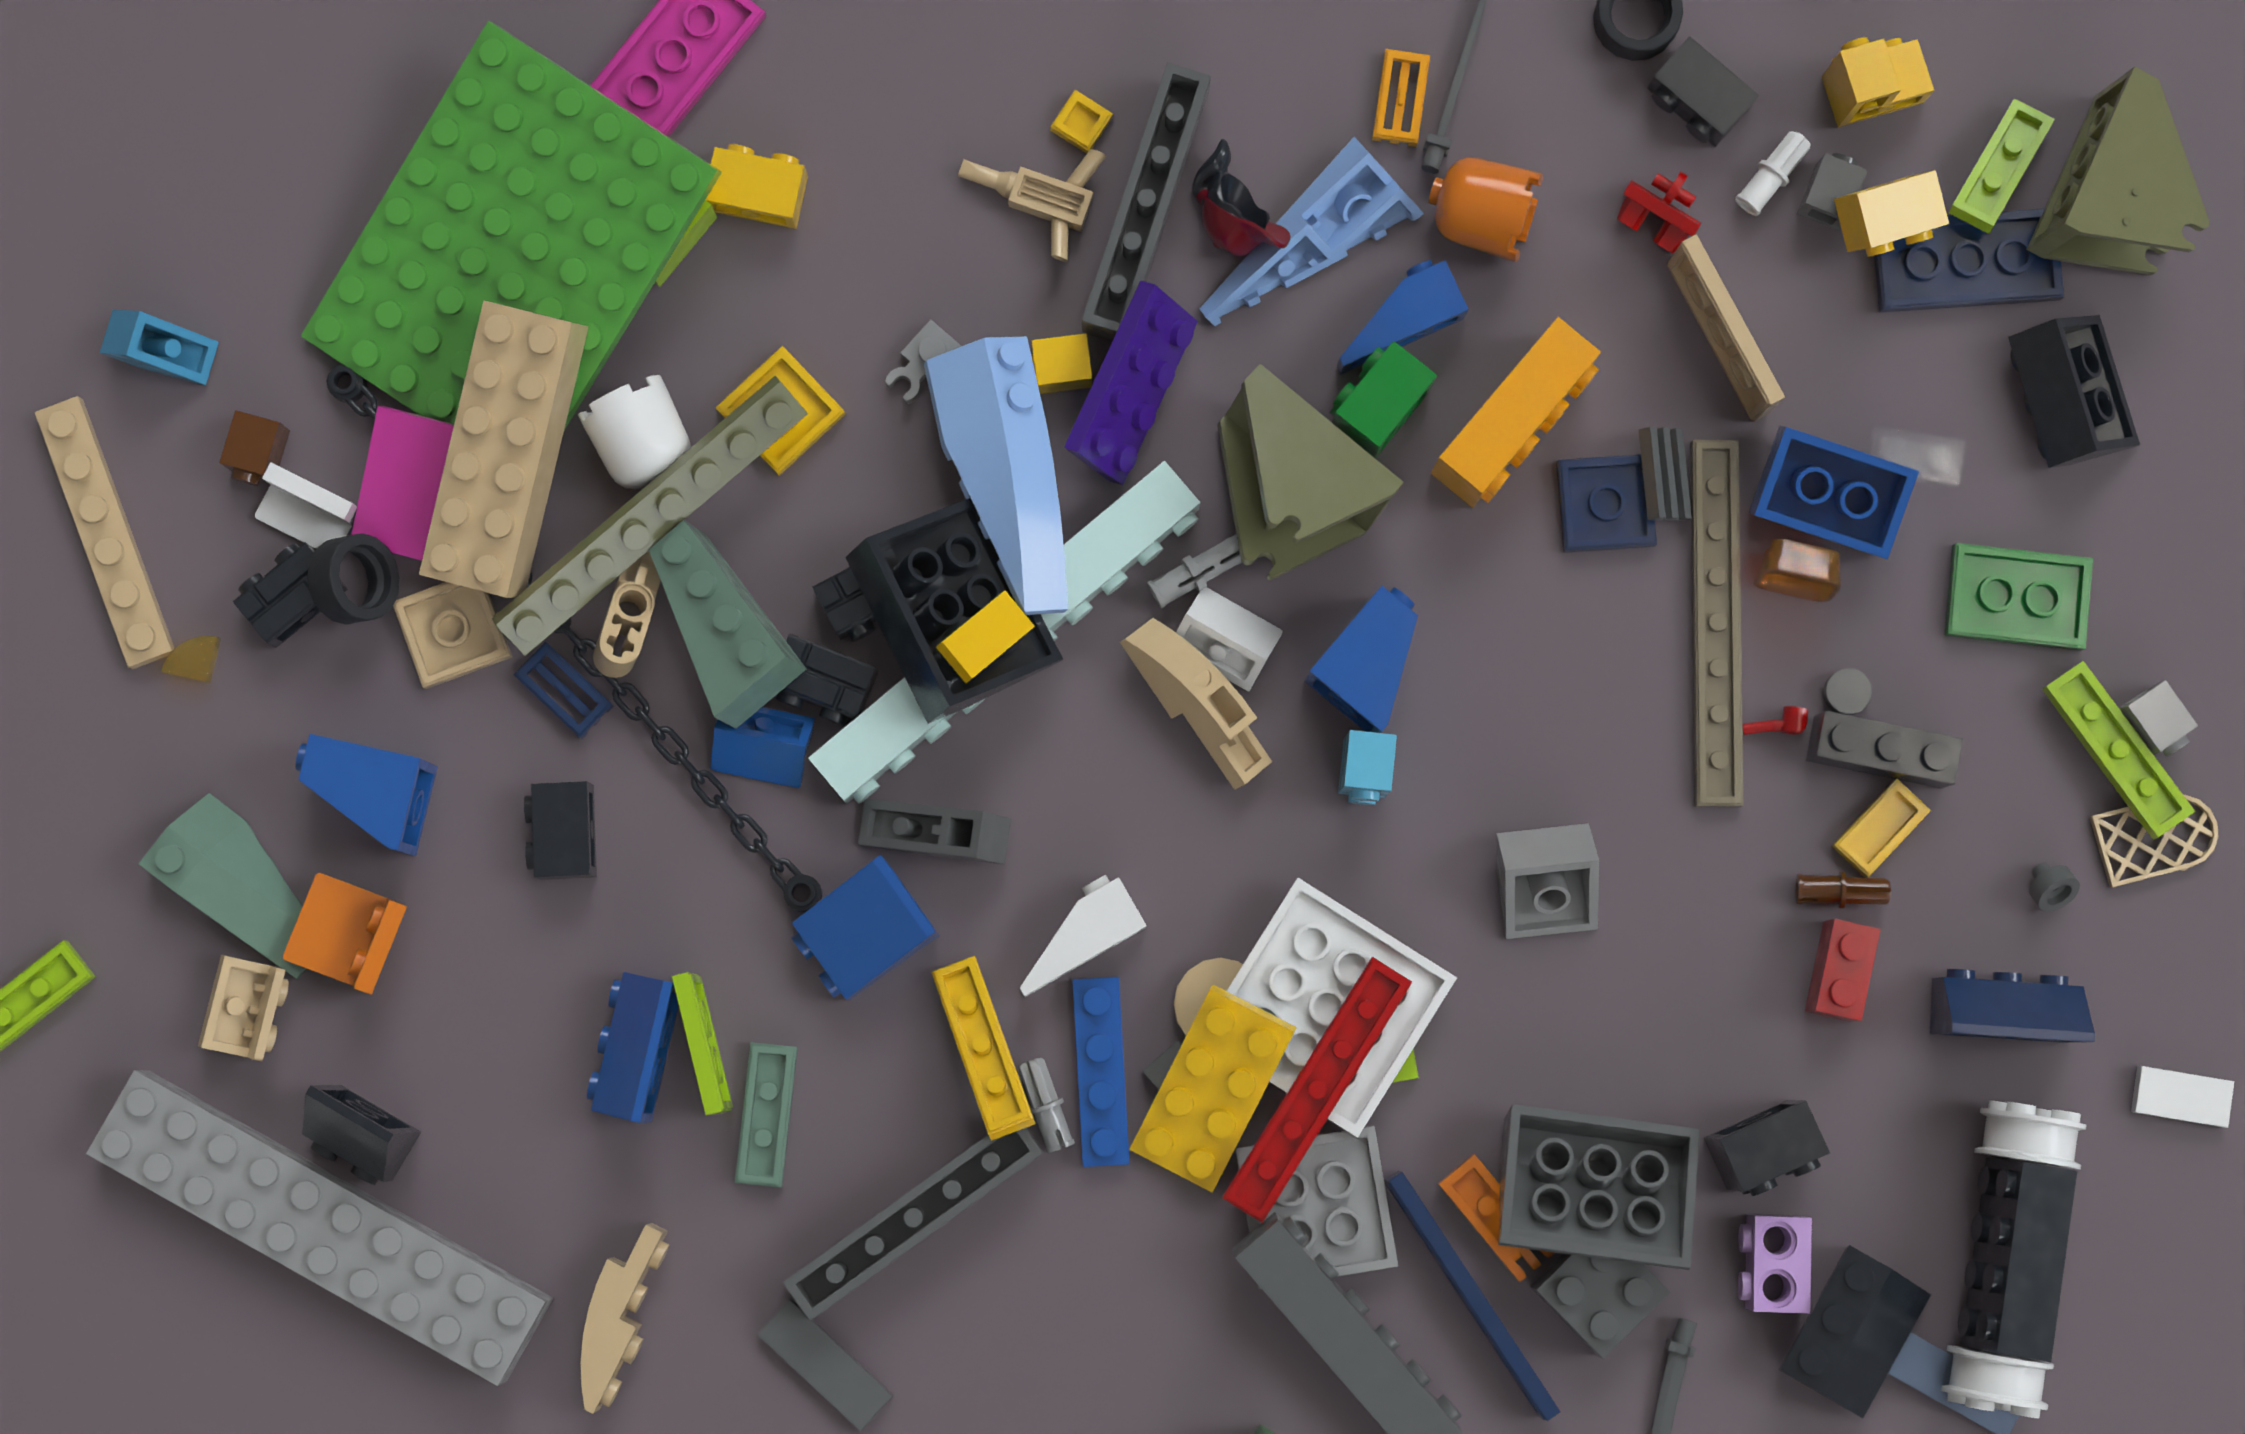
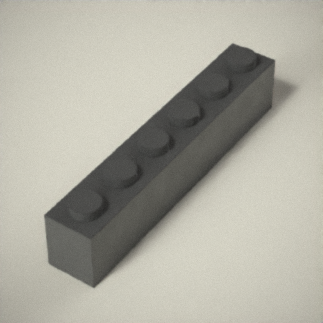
M1169 62L1166 64L1082 318V332L1113 341L1140 280L1147 282L1209 94L1210 75Z
M1027 1128L992 1141L989 1135H986L783 1281V1284L808 1320H813L1042 1155L1044 1151Z
M1274 1212L1232 1248L1235 1259L1387 1434H1463L1457 1423V1420L1462 1417L1458 1409L1444 1394L1437 1399L1426 1387L1431 1382L1426 1372L1414 1359L1407 1364L1395 1351L1401 1346L1398 1340L1383 1323L1377 1328L1373 1326L1365 1316L1370 1310L1367 1304L1353 1288L1345 1293L1334 1281V1278L1339 1275L1338 1271L1321 1252L1316 1257L1309 1252L1303 1245L1309 1238L1291 1217L1283 1222Z

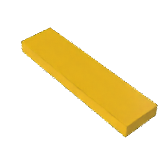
M972 956L932 971L934 982L991 1141L1035 1125V1120L976 957Z

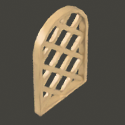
M2184 795L2189 803L2196 805L2203 811L2199 820L2195 822L2187 817L2182 821L2194 828L2186 842L2172 834L2176 827L2174 826L2162 835L2163 837L2155 850L2141 842L2146 833L2143 826L2136 838L2121 831L2128 816L2139 822L2129 807L2090 816L2110 888L2179 870L2185 871L2205 861L2214 851L2219 837L2217 821L2211 809L2201 800ZM2123 813L2116 826L2101 819ZM2206 819L2210 823V830L2203 826ZM2100 826L2112 832L2106 844L2104 843ZM2199 832L2210 837L2209 845L2205 852L2192 846ZM2117 836L2132 844L2125 858L2110 850ZM2168 839L2182 847L2176 861L2161 854ZM2137 848L2152 855L2145 869L2130 862ZM2188 851L2200 857L2190 863L2181 865ZM2109 857L2121 863L2115 876ZM2157 859L2171 866V868L2150 873ZM2126 867L2140 874V876L2119 881Z

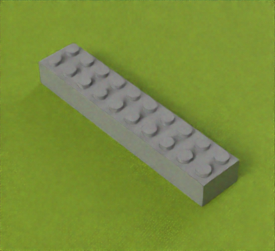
M150 1070L133 1071L86 1153L496 1386L508 1381L554 1299L550 1295Z

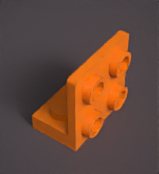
M317 873L283 953V959L350 984L354 989L372 995L407 906L326 874Z

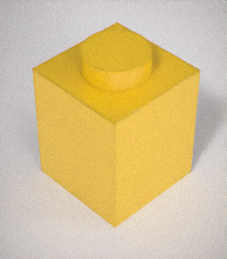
M1086 333L1031 340L1033 352L1031 356L1040 394L1092 387V373Z

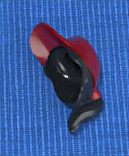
M1221 139L1214 153L1197 171L1192 185L1195 198L1203 206L1202 222L1205 232L1212 240L1214 247L1222 248L1236 256L1248 254L1261 242L1278 248H1286L1291 238L1289 231L1280 225L1270 222L1269 213L1260 209L1255 204L1247 187L1235 176L1227 172L1231 162V151L1227 141Z

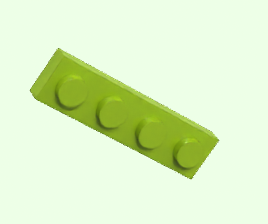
M2084 661L2042 689L2153 840L2159 838L2196 812Z

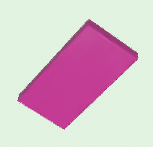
M659 0L590 86L669 137L765 19L766 13L751 0Z

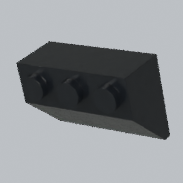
M2100 315L2055 318L2008 337L2012 348L2010 352L2011 362L2015 370L2020 374L2025 390L2024 404L2029 414L2033 416L2039 435L2037 439L2038 449L2042 457L2046 459L2048 468L2073 465L2140 445Z
M1851 1245L1847 1246L1782 1362L1779 1371L1863 1419L1931 1294L1890 1267Z

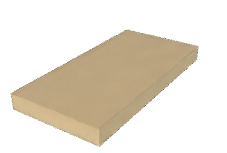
M1696 234L1682 241L1668 261L1667 266L1747 414L1755 422L1768 415L1785 398V395Z

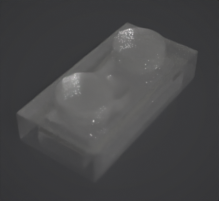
M1874 426L1871 428L1868 454L1918 470L1919 474L1916 482L1956 488L1960 484L1966 441Z

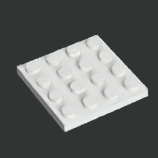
M1297 878L1230 984L1227 992L1297 1027L1269 1081L1287 1093L1371 957L1376 958L1412 981L1409 989L1328 1117L1329 1120L1358 1138L1457 977L1300 878Z

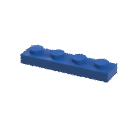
M1119 977L1073 979L1083 1167L1130 1165Z

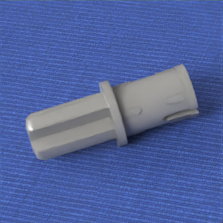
M1035 1058L1019 1065V1072L1032 1106L1030 1108L1031 1112L1035 1115L1044 1140L1046 1152L1051 1153L1060 1150L1062 1146L1068 1147L1073 1145L1075 1142L1070 1134L1060 1105L1064 1103L1063 1097H1057L1045 1060L1043 1058Z

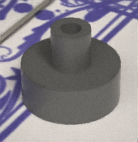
M2046 862L2036 865L2032 870V875L2035 879L2030 885L2029 894L2042 911H2055L2064 907L2079 892L2080 883L2067 866L2058 865L2050 868Z

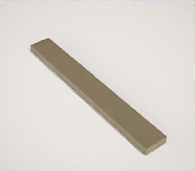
M1692 440L1690 442L1694 803L1695 807H1742L1744 802L1739 440Z

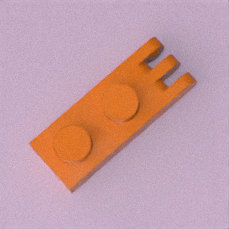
M1475 1154L1468 1157L1437 1183L1519 1283L1527 1277L1522 1267L1515 1262L1521 1256L1533 1270L1541 1265L1530 1249L1499 1245L1500 1184ZM1540 1250L1548 1259L1556 1253Z

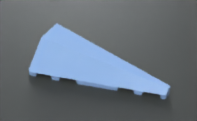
M1353 137L1276 223L1286 228L1290 233L1291 238L1287 247L1278 248L1261 242L1244 258L1199 309L1216 326L1221 323L1220 317L1244 304L1250 308L1260 303L1259 296L1280 285L1288 288L1347 257L1346 250L1369 238L1377 241L1387 235L1386 229L1407 218L1414 221L1424 213L1364 146Z

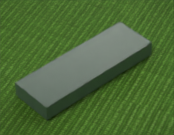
M750 1042L735 1183L783 1187L798 1047Z

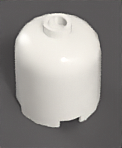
M660 375L646 377L645 381L648 386L633 392L630 385L627 384L609 392L589 404L592 410L591 413L584 411L578 414L609 474L617 484L626 489L637 490L646 487L691 448L689 437Z

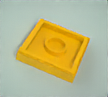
M783 346L715 407L725 419L774 376L781 381L808 414L759 455L778 476L846 415L839 404Z

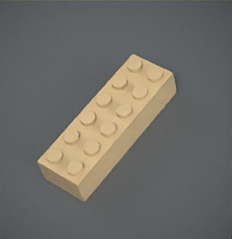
M483 301L419 575L505 598H516L527 588L588 326Z

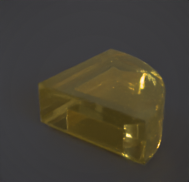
M198 636L186 640L169 654L161 672L210 683L221 638L216 636Z

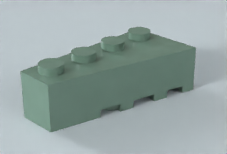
M683 520L653 545L649 552L715 718L737 729L802 674L806 667L708 536Z

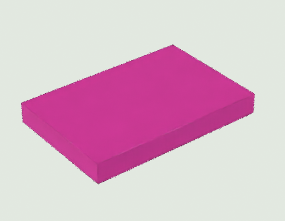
M378 406L351 535L363 533L374 536L385 544L390 552L422 561L454 424L386 406Z

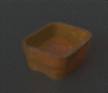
M1775 539L1771 542L1770 548H1767L1764 552L1762 562L1754 579V585L1767 591L1810 601H1830L1840 591L1841 555L1837 551L1787 539Z

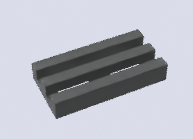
M1649 426L1639 429L1648 520L1684 521L1692 519L1682 428L1670 429L1669 427H1662L1657 429V427Z

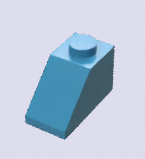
M113 309L99 353L138 368L206 385L219 342L141 311Z

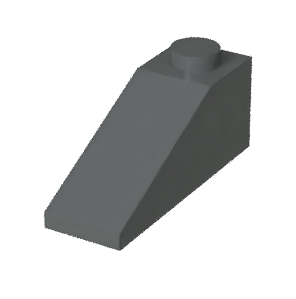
M866 799L864 801L858 845L1005 865L1011 818L977 810Z

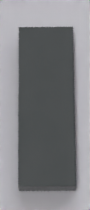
M789 1299L757 1334L860 1432L893 1397V1394L819 1324L814 1320L809 1321L801 1308L792 1299Z

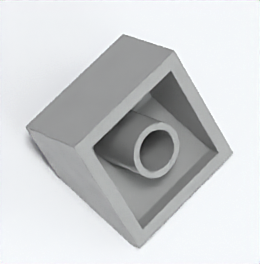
M1589 823L1496 833L1497 876L1506 939L1598 929L1599 858Z

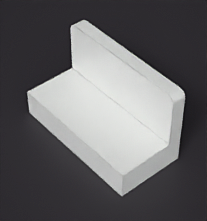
M270 462L262 477L263 480L270 484V487L255 513L256 519L303 543H308L315 549L327 540L350 535L356 515V505Z
M1206 587L1199 592L1176 633L1202 653L1230 682L1249 692L1283 631Z

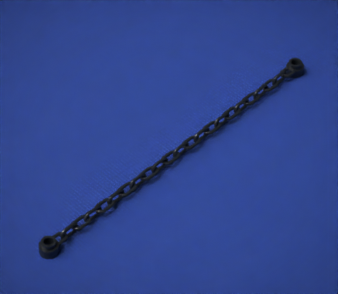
M343 364L334 367L329 372L326 380L327 388L331 395L338 401L347 403L359 416H371L375 421L378 406L377 399L367 388L366 379ZM343 375H351V385L346 389H339V378ZM363 395H365L371 403V405L368 402L363 403L362 406L365 410L361 409L356 403V401L360 400L363 397ZM531 571L528 579L527 588L531 585L533 578ZM571 617L557 628L554 633L564 632L575 644L573 654L583 668L594 677L604 676L614 688L612 693L613 700L625 715L634 721L643 720L653 731L651 737L652 744L669 763L674 765L682 764L692 775L691 787L701 800L710 808H722L732 819L730 824L731 832L744 848L753 853L761 852L771 863L770 875L784 891V899L788 906L798 912H807L821 901L822 889L818 881L811 876L802 874L790 860L786 858L777 859L766 847L768 838L765 831L749 815H737L726 803L728 800L726 788L710 771H698L687 759L689 755L688 746L672 728L657 726L648 715L650 710L648 701L631 683H619L615 678L603 675L586 661L580 651L586 653L588 651L587 646L594 651L596 643L591 639H580L570 628ZM625 689L629 690L643 706V709L639 706L635 708L637 714H634L619 697V694L623 697L627 695ZM665 733L682 750V753L679 750L674 752L676 758L671 756L658 740V738L662 741L665 740ZM704 777L708 778L721 793V796L719 794L714 795L713 798L716 802L712 801L698 785V782L700 784L705 783ZM743 821H746L761 838V841L758 838L753 840L755 846L751 845L737 829V826L739 828L745 827ZM783 865L795 875L787 883L777 874V871L780 873L784 871ZM800 884L808 885L811 891L810 897L803 902L797 901L794 897V889Z

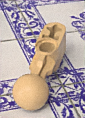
M649 550L618 576L593 653V661L596 668L605 676L618 678L626 675L631 671L640 654L661 582ZM622 602H632L639 607L641 615H626L621 610L619 604ZM618 634L626 636L621 649V657L613 655V645Z

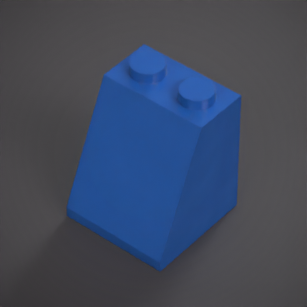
M1384 586L1378 589L1312 667L1304 681L1365 732L1382 733L1389 723L1418 615L1411 610L1415 606L1414 602L1395 587L1391 591H1388Z
M309 734L307 744L302 743L296 757L295 768L297 771H300L298 780L387 848L416 856L438 766L418 757Z
M879 855L792 922L798 933L791 938L807 960L815 956L825 971L818 976L834 998L842 994L849 1001L940 935L887 860L882 855Z

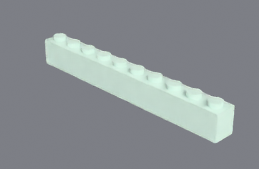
M1165 460L1064 544L1068 610L1065 613L1041 614L1054 641L1058 638L1054 631L1067 620L1071 625H1074L1093 609L1089 602L1100 592L1104 591L1108 596L1123 585L1128 579L1124 572L1137 561L1142 566H1145L1164 549L1160 545L1161 541L1172 532L1178 537L1181 536L1199 520L1195 513L1200 509L1201 502ZM904 677L808 757V759L846 804L853 799L859 804L880 787L876 780L886 771L891 769L895 774L908 765L916 757L911 750L926 739L932 744L951 728L947 720L957 712L928 724ZM985 699L962 709V711L968 714Z

